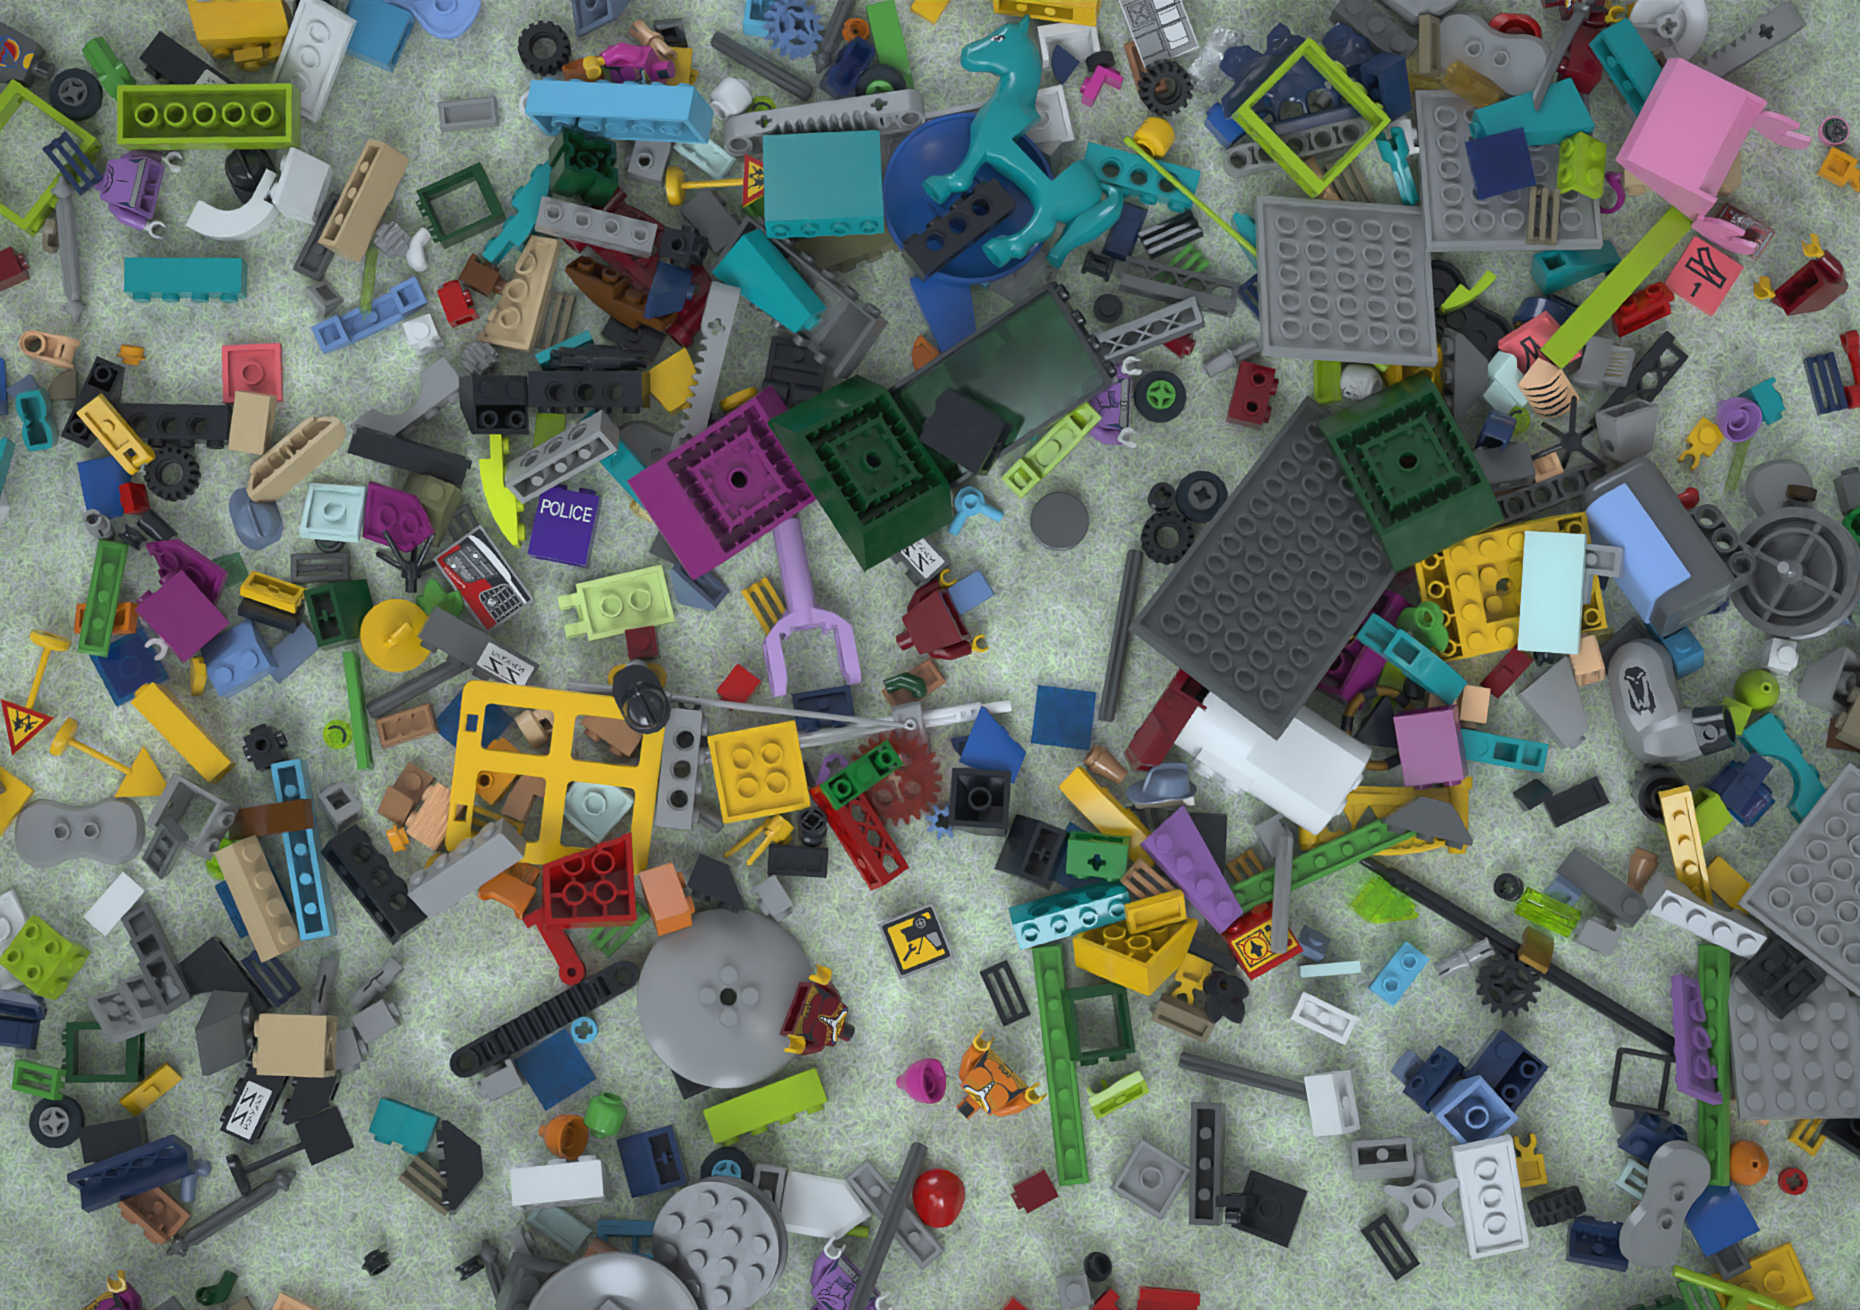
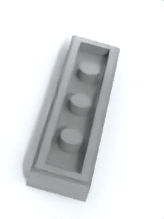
M867 1158L850 1172L845 1179L882 1222L894 1189ZM906 1204L894 1238L919 1268L923 1270L945 1250Z

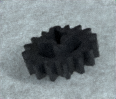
M1512 951L1508 958H1504L1501 952H1498V960L1496 961L1488 957L1487 962L1489 966L1479 967V971L1484 974L1483 977L1475 978V982L1482 985V987L1476 989L1477 995H1485L1481 1000V1004L1484 1006L1491 1003V1013L1501 1009L1502 1017H1506L1508 1011H1512L1514 1016L1517 1017L1518 1009L1521 1007L1528 1012L1529 1007L1527 1003L1529 1001L1537 1003V998L1533 995V992H1541V986L1534 984V982L1540 980V975L1531 974L1535 968L1530 965L1526 966L1525 962L1521 960H1516ZM1501 966H1504V970L1501 971L1499 974H1492L1494 970ZM1516 967L1526 974L1528 981L1518 977ZM1507 978H1511L1516 986H1511L1510 990L1506 991L1500 983H1505ZM1488 988L1499 993L1500 1001L1490 994ZM1519 994H1525L1520 1000L1512 1003L1514 997Z

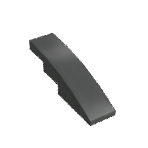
M144 903L120 918L131 938L129 942L140 961L138 965L164 1014L167 1015L190 1001L192 996L185 977L151 906Z

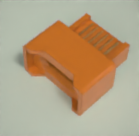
M516 862L480 886L477 892L478 898L483 901L494 899L513 909L515 917L522 920L537 895V889L533 886L541 873V869L528 863Z

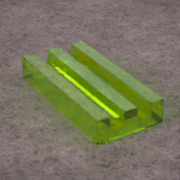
M1527 887L1515 906L1514 914L1568 938L1571 930L1575 928L1576 922H1579L1582 911ZM1528 899H1530V900H1532V901H1534V902H1536V903H1538V904H1540V905H1537V904H1535V903L1529 901ZM1554 911H1556V912H1558V913H1560V914H1562V915H1564V916H1566V917H1563V916H1561V915L1555 913Z

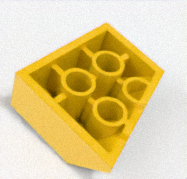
M186 0L197 40L209 56H214L215 59L230 58L233 51L260 46L265 49L273 45H284L293 21L292 11L285 0H211L210 2Z
M1187 918L1186 922L1179 921L1133 935L1127 930L1126 920L1078 933L1073 938L1075 966L1150 996L1183 964L1196 931L1198 919Z

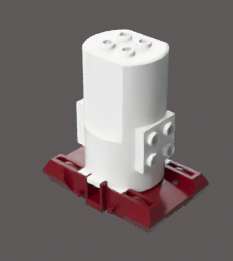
M1179 668L1144 723L1135 732L1132 741L1123 755L1132 770L1148 772L1152 767H1158L1172 745L1176 744L1194 756L1191 763L1196 766L1194 771L1208 780L1210 777H1214L1221 782L1219 787L1232 796L1237 793L1242 795L1245 792H1249L1316 836L1335 815L1341 813L1348 802L1345 799L1346 796L1360 784L1364 777L1361 773L1371 757L1372 749L1304 705L1282 736L1276 741ZM1197 694L1205 698L1202 703L1195 700Z

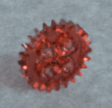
M892 729L890 738H887L884 732L881 731L879 733V741L870 736L868 738L869 747L862 743L858 747L862 755L853 753L851 757L856 761L888 740L897 755L905 753L912 759L911 765L901 766L894 771L895 776H901L898 787L904 798L903 803L899 802L895 781L888 780L890 774L863 792L876 815L882 816L883 825L886 824L888 818H892L894 826L898 825L900 818H903L904 822L908 825L910 824V815L920 820V809L927 813L931 810L927 801L936 803L938 800L932 792H941L942 786L935 783L943 778V774L935 773V770L941 767V762L932 763L931 761L936 756V752L926 753L929 743L926 742L919 746L917 744L918 735L911 741L908 740L907 731H904L901 738L897 737L895 729ZM912 781L918 783L921 787L920 793H909L906 790L905 784ZM888 790L892 794L893 799L890 802H882L879 800L877 792Z

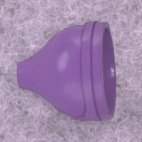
M1732 397L1727 400H1720L1716 405V424L1722 435L1732 442L1746 441L1759 429L1762 422V412L1760 407L1753 401L1744 397Z

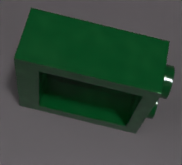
M481 162L417 190L420 200L416 201V205L423 218L429 217L432 226L427 228L434 243L440 241L444 249L495 227L507 219ZM476 181L492 215L446 235L431 201Z
M1110 982L1060 990L1070 1061H1080L1081 1066L1098 1064V1058L1109 1057V1062L1127 1060L1126 1054L1136 1053L1125 986ZM1112 995L1119 1046L1081 1052L1074 1000Z
M66 1022V1028L62 1031V1045L66 1046V1058H63L61 1063V1069L67 1070L65 1083L141 1082L145 1079V1032L126 1040V1074L78 1075L79 1030H102L98 1022Z

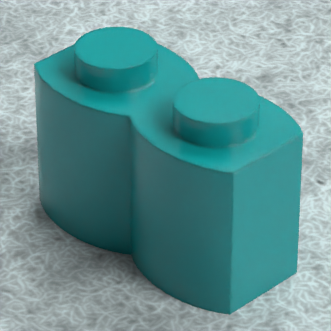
M42 387L18 393L15 406L17 414L23 422L22 438L26 448L33 452L50 449L57 445L58 429L55 421L50 416L52 402L47 390Z
M385 1096L381 1097L368 1132L374 1134V1140L380 1143L391 1145L392 1141L403 1145L401 1150L418 1156L420 1152H427L429 1150L441 1117Z

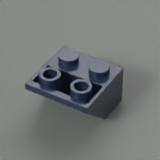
M1494 1029L1459 1076L1467 1079L1481 1075L1515 1112L1549 1066L1502 1029Z
M674 1123L616 1140L632 1198L664 1191L690 1182Z

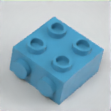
M349 0L346 14L355 19L357 23L345 54L393 73L416 23L412 13L382 0Z

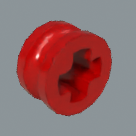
M1786 1168L1778 1176V1185L1786 1194L1799 1195L1806 1190L1808 1179L1803 1171L1797 1168ZM1795 1173L1797 1174L1796 1179H1800L1799 1186H1793L1792 1190H1790V1184H1786V1178L1792 1177Z

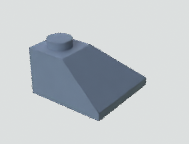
M571 0L576 36L583 37L618 19L631 0Z

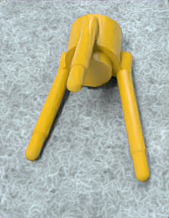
M775 814L772 819L767 817L759 827L724 853L723 857L725 859L729 858L766 830L764 835L767 837L746 862L747 865H752L771 842L778 844L781 841L780 845H787L793 838L790 833L794 827L779 814Z

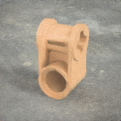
M29 330L21 335L19 347L29 358L58 368L74 370L75 365L72 363L76 348L80 347L81 344L79 340L36 330ZM34 340H41V348L36 352H30L31 343Z

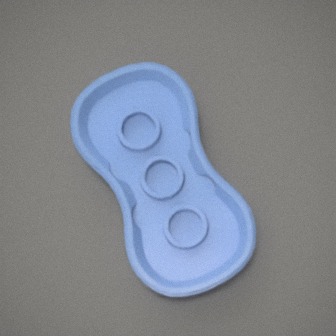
M382 0L411 12L428 33L442 39L457 38L467 31L476 19L481 6V0Z

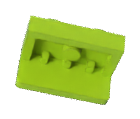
M1581 131L1561 142L1556 189H1560V194L1573 189L1594 200L1603 196L1606 143Z

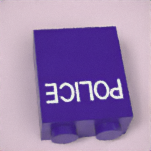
M559 483L539 496L527 554L531 558L588 569L602 499L600 496H596V491L579 488V492L567 490V485Z

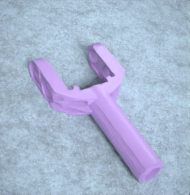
M789 518L772 529L787 609L762 643L772 696L786 695L788 678L780 638H782V641L788 640L791 632L820 627L822 634H828L830 630H833L841 675L845 678L847 684H860L861 671L852 625L837 614L826 611L816 604L800 519Z

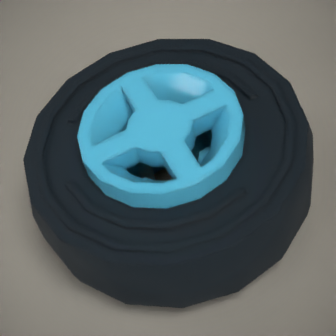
M722 1147L714 1150L705 1158L701 1166L700 1179L711 1176H732L753 1183L754 1168L751 1160L743 1151L734 1147Z

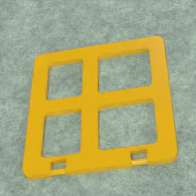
M477 679L468 681L462 693L445 838L446 849L452 852L461 841L476 836L472 833L471 826L477 775L482 770L542 777L546 781L540 837L534 842L526 841L524 858L518 861L522 863L544 865L570 854L589 849L563 845L560 841L566 790L569 782L577 781L627 787L635 791L630 832H632L634 876L639 875V872L646 870L665 727L652 734H643L640 761L636 766L578 760L571 756L575 718L578 715H590L624 720L614 696ZM488 704H499L552 711L554 723L549 754L537 755L484 748L481 741L486 706ZM468 714L478 715L476 731L466 730ZM457 804L468 805L466 821L456 819Z

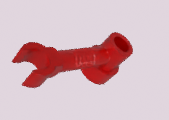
M1851 330L1840 335L1841 345L1848 355L1855 385L1843 388L1848 404L1847 409L1860 407L1859 334L1857 330Z

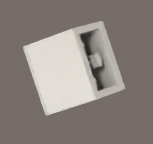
M290 147L288 155L285 154L281 160L280 171L282 173L280 180L275 182L272 187V203L283 216L315 225L322 212L335 171L329 164Z

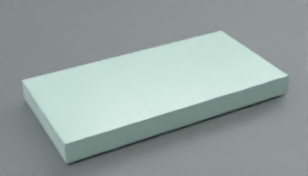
M1525 531L1518 650L1579 654L1587 534Z

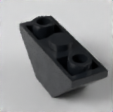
M99 356L96 357L61 437L87 448L92 446L98 438L76 412L100 393L104 395L110 404L119 403L124 381V367Z
M335 1070V1076L324 1078L294 1076L292 1081V1087H295L291 1099L287 1098L281 1113V1115L285 1116L283 1124H295L332 1106L342 1079L340 1071Z
M443 1120L441 1123L442 1129L436 1130L437 1148H443L444 1159L439 1160L440 1178L446 1177L447 1189L441 1190L443 1208L449 1207L450 1216L457 1214L483 1182L484 1176L481 1146L450 1121Z

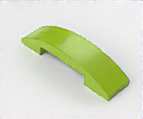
M1089 402L1058 421L1001 479L1022 499L1091 432L1103 417Z

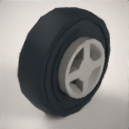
M63 1095V1100L43 1098L34 1106L29 1119L32 1136L38 1143L48 1148L59 1149L71 1145L80 1137L78 1128L85 1126V1115L82 1107L75 1099L67 1095Z

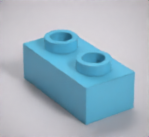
M1403 941L1367 988L1388 1005L1394 1007L1430 959L1407 941Z

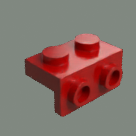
M1659 281L1630 295L1611 315L1615 334L1621 338L1670 315L1671 308L1669 302L1675 299L1674 293Z

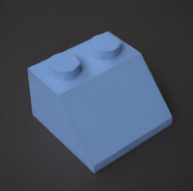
M250 619L239 623L209 641L200 649L204 658L203 663L206 664L207 675L221 697L230 698L279 668L255 622Z
M1481 1075L1450 1083L1428 1102L1437 1119L1461 1145L1498 1137L1519 1119Z

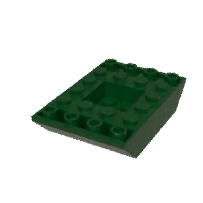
M1423 371L1316 422L1321 435L1395 573L1504 521L1488 479L1436 385ZM1405 456H1412L1417 460V463L1413 468L1406 469L1400 465V460Z
M855 375L767 422L864 572L953 522L950 485L885 386L860 375ZM866 456H871L876 460L877 468L871 467L867 463Z

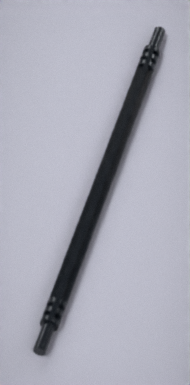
M1370 856L1358 862L1383 878L1382 881L1477 939L1483 940L1487 937L1492 947L1505 956L1509 957L1510 952H1514L1515 959L1519 960L1517 951L1521 944L1393 866L1387 867ZM1551 962L1546 974L1537 969L1532 971L1663 1052L1675 1057V1038L1576 977Z

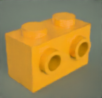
M503 737L499 741L494 739L487 747V749L522 753ZM482 770L477 775L476 793L491 806L495 807L521 775Z

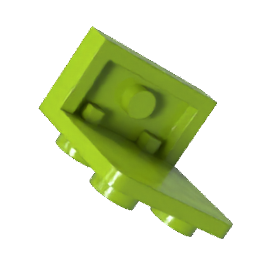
M32 915L0 957V964L35 994L56 1001L66 991L69 982L77 971L85 965L86 959L91 952L83 945L67 940L41 917Z

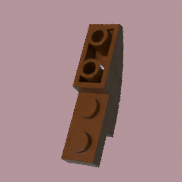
M582 255L565 266V272L584 295L608 315L634 330L644 323L662 331L677 320L678 312L650 319L644 318L643 315L648 296L642 294L639 290L629 288L630 277L619 273L614 268H608L595 262L594 259Z

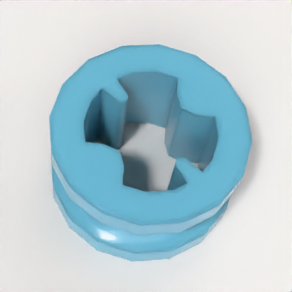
M580 1017L571 1026L573 1039L582 1044L592 1042L599 1032L596 1021L590 1017ZM583 1021L590 1023L588 1027L592 1026L593 1028L592 1034H587L586 1039L581 1038V1033L577 1034L576 1030L577 1027L583 1025Z

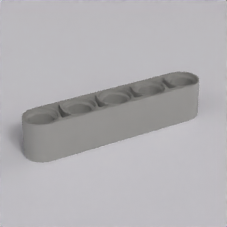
M1347 119L1278 137L1286 145H1297L1300 148V153L1296 155L1305 162L1312 157L1317 160L1346 153L1364 135V127L1355 119ZM1346 130L1352 131L1356 135V140H1346L1342 132ZM1317 137L1325 138L1328 146L1321 148L1316 145L1314 139ZM1256 142L1231 148L1227 152L1223 163L1225 173L1232 178H1242L1281 167L1273 159L1270 161L1262 160L1258 152L1264 150ZM1233 157L1241 158L1245 165L1241 168H1236L1231 164L1230 159Z

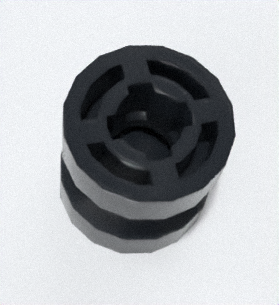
M809 807L802 810L797 821L799 840L808 847L821 845L827 838L826 814L817 807Z

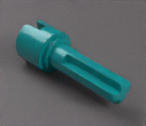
M1391 127L1390 133L1392 138L1387 140L1385 133L1380 132L1375 137L1381 159L1390 164L1402 204L1414 206L1419 201V196L1406 159L1410 149L1404 130L1401 127Z

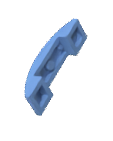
M414 276L390 288L389 293L373 300L369 315H366L364 312L361 313L363 310L359 312L360 307L342 316L335 315L312 326L311 329L323 354L342 349L387 329L427 305L428 301L417 277Z

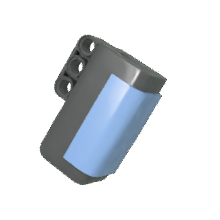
M1639 457L1631 460L1592 482L1583 493L1579 512H1585L1592 544L1625 548L1623 577L1612 578L1644 623H1651L1661 637L1674 633L1716 609L1726 601L1731 593L1750 582L1756 568L1755 558L1720 509L1712 504H1704L1687 512L1681 500L1650 459ZM1700 519H1710L1713 524L1704 525L1700 522ZM1717 542H1725L1730 548L1722 549L1717 545ZM1733 566H1743L1747 572L1739 573Z

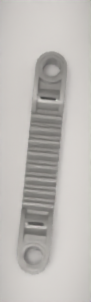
M1790 0L1758 19L1740 38H1735L1731 44H1725L1721 50L1717 49L1712 56H1706L1702 62L1698 61L1695 65L1724 79L1799 32L1807 23ZM1765 34L1767 37L1761 38L1759 35ZM1626 103L1622 108L1634 125L1637 117L1628 103Z
M905 89L733 115L724 122V149L733 156L763 153V135L879 130L880 135L913 131L925 123L924 97L917 90ZM881 118H883V123H884L883 126L881 125V122H880V119H881Z
M716 281L711 282L701 321V333L705 340H701L700 344L706 348V351L697 352V356L703 359V362L694 364V367L700 371V374H693L691 376L697 382V385L689 386L688 390L695 395L694 397H687L685 400L692 405L689 409H683V413L689 418L688 420L680 421L684 428L675 432L669 452L681 445L679 443L680 437L685 438L686 434L689 433L692 438L707 428L741 288ZM715 319L720 320L719 325L724 327V330L719 331L716 336L712 335V329L708 328V323H714Z

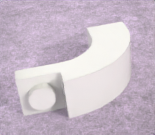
M266 169L252 198L244 206L235 210H219L198 200L185 226L207 238L225 242L240 241L259 234L275 220L280 212L276 206L271 204L273 201L271 199L272 187L275 182H279L280 176Z

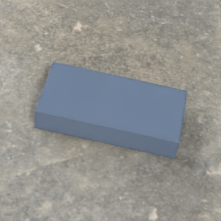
M304 622L296 628L294 634L290 633L270 651L279 668L269 674L279 684L320 649L317 646L314 633Z

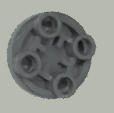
M1054 492L1045 495L1035 504L1030 517V527L1034 538L1045 549L1066 551L1074 548L1084 539L1089 527V516L1086 507L1077 497L1066 492Z

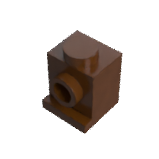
M472 253L458 279L462 285L493 300L496 294H502L501 291L508 280L498 273L500 271L498 267L484 261L483 265L480 264L481 261L478 256Z

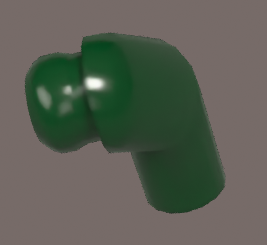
M225 1270L218 1284L200 1287L196 1291V1301L204 1306L225 1302L239 1276L229 1270Z

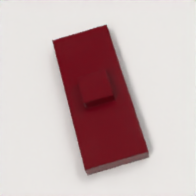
M1515 644L1483 679L1480 685L1483 688L1491 689L1490 693L1499 699L1534 661V658L1524 650H1518V645Z

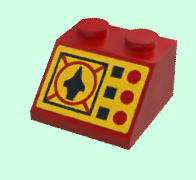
M1271 901L1253 907L1251 912L1237 918L1221 933L1231 956L1238 962L1240 968L1251 981L1303 952L1301 945L1289 926L1287 952L1280 954L1271 951L1273 912Z

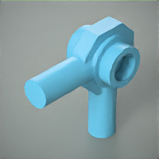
M968 485L959 488L953 500L957 513L947 531L958 536L967 517L981 513L1000 522L1004 512L985 503L982 492Z

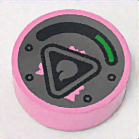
M1829 117L1819 126L1818 137L1824 145L1837 147L1848 138L1849 126L1841 117Z

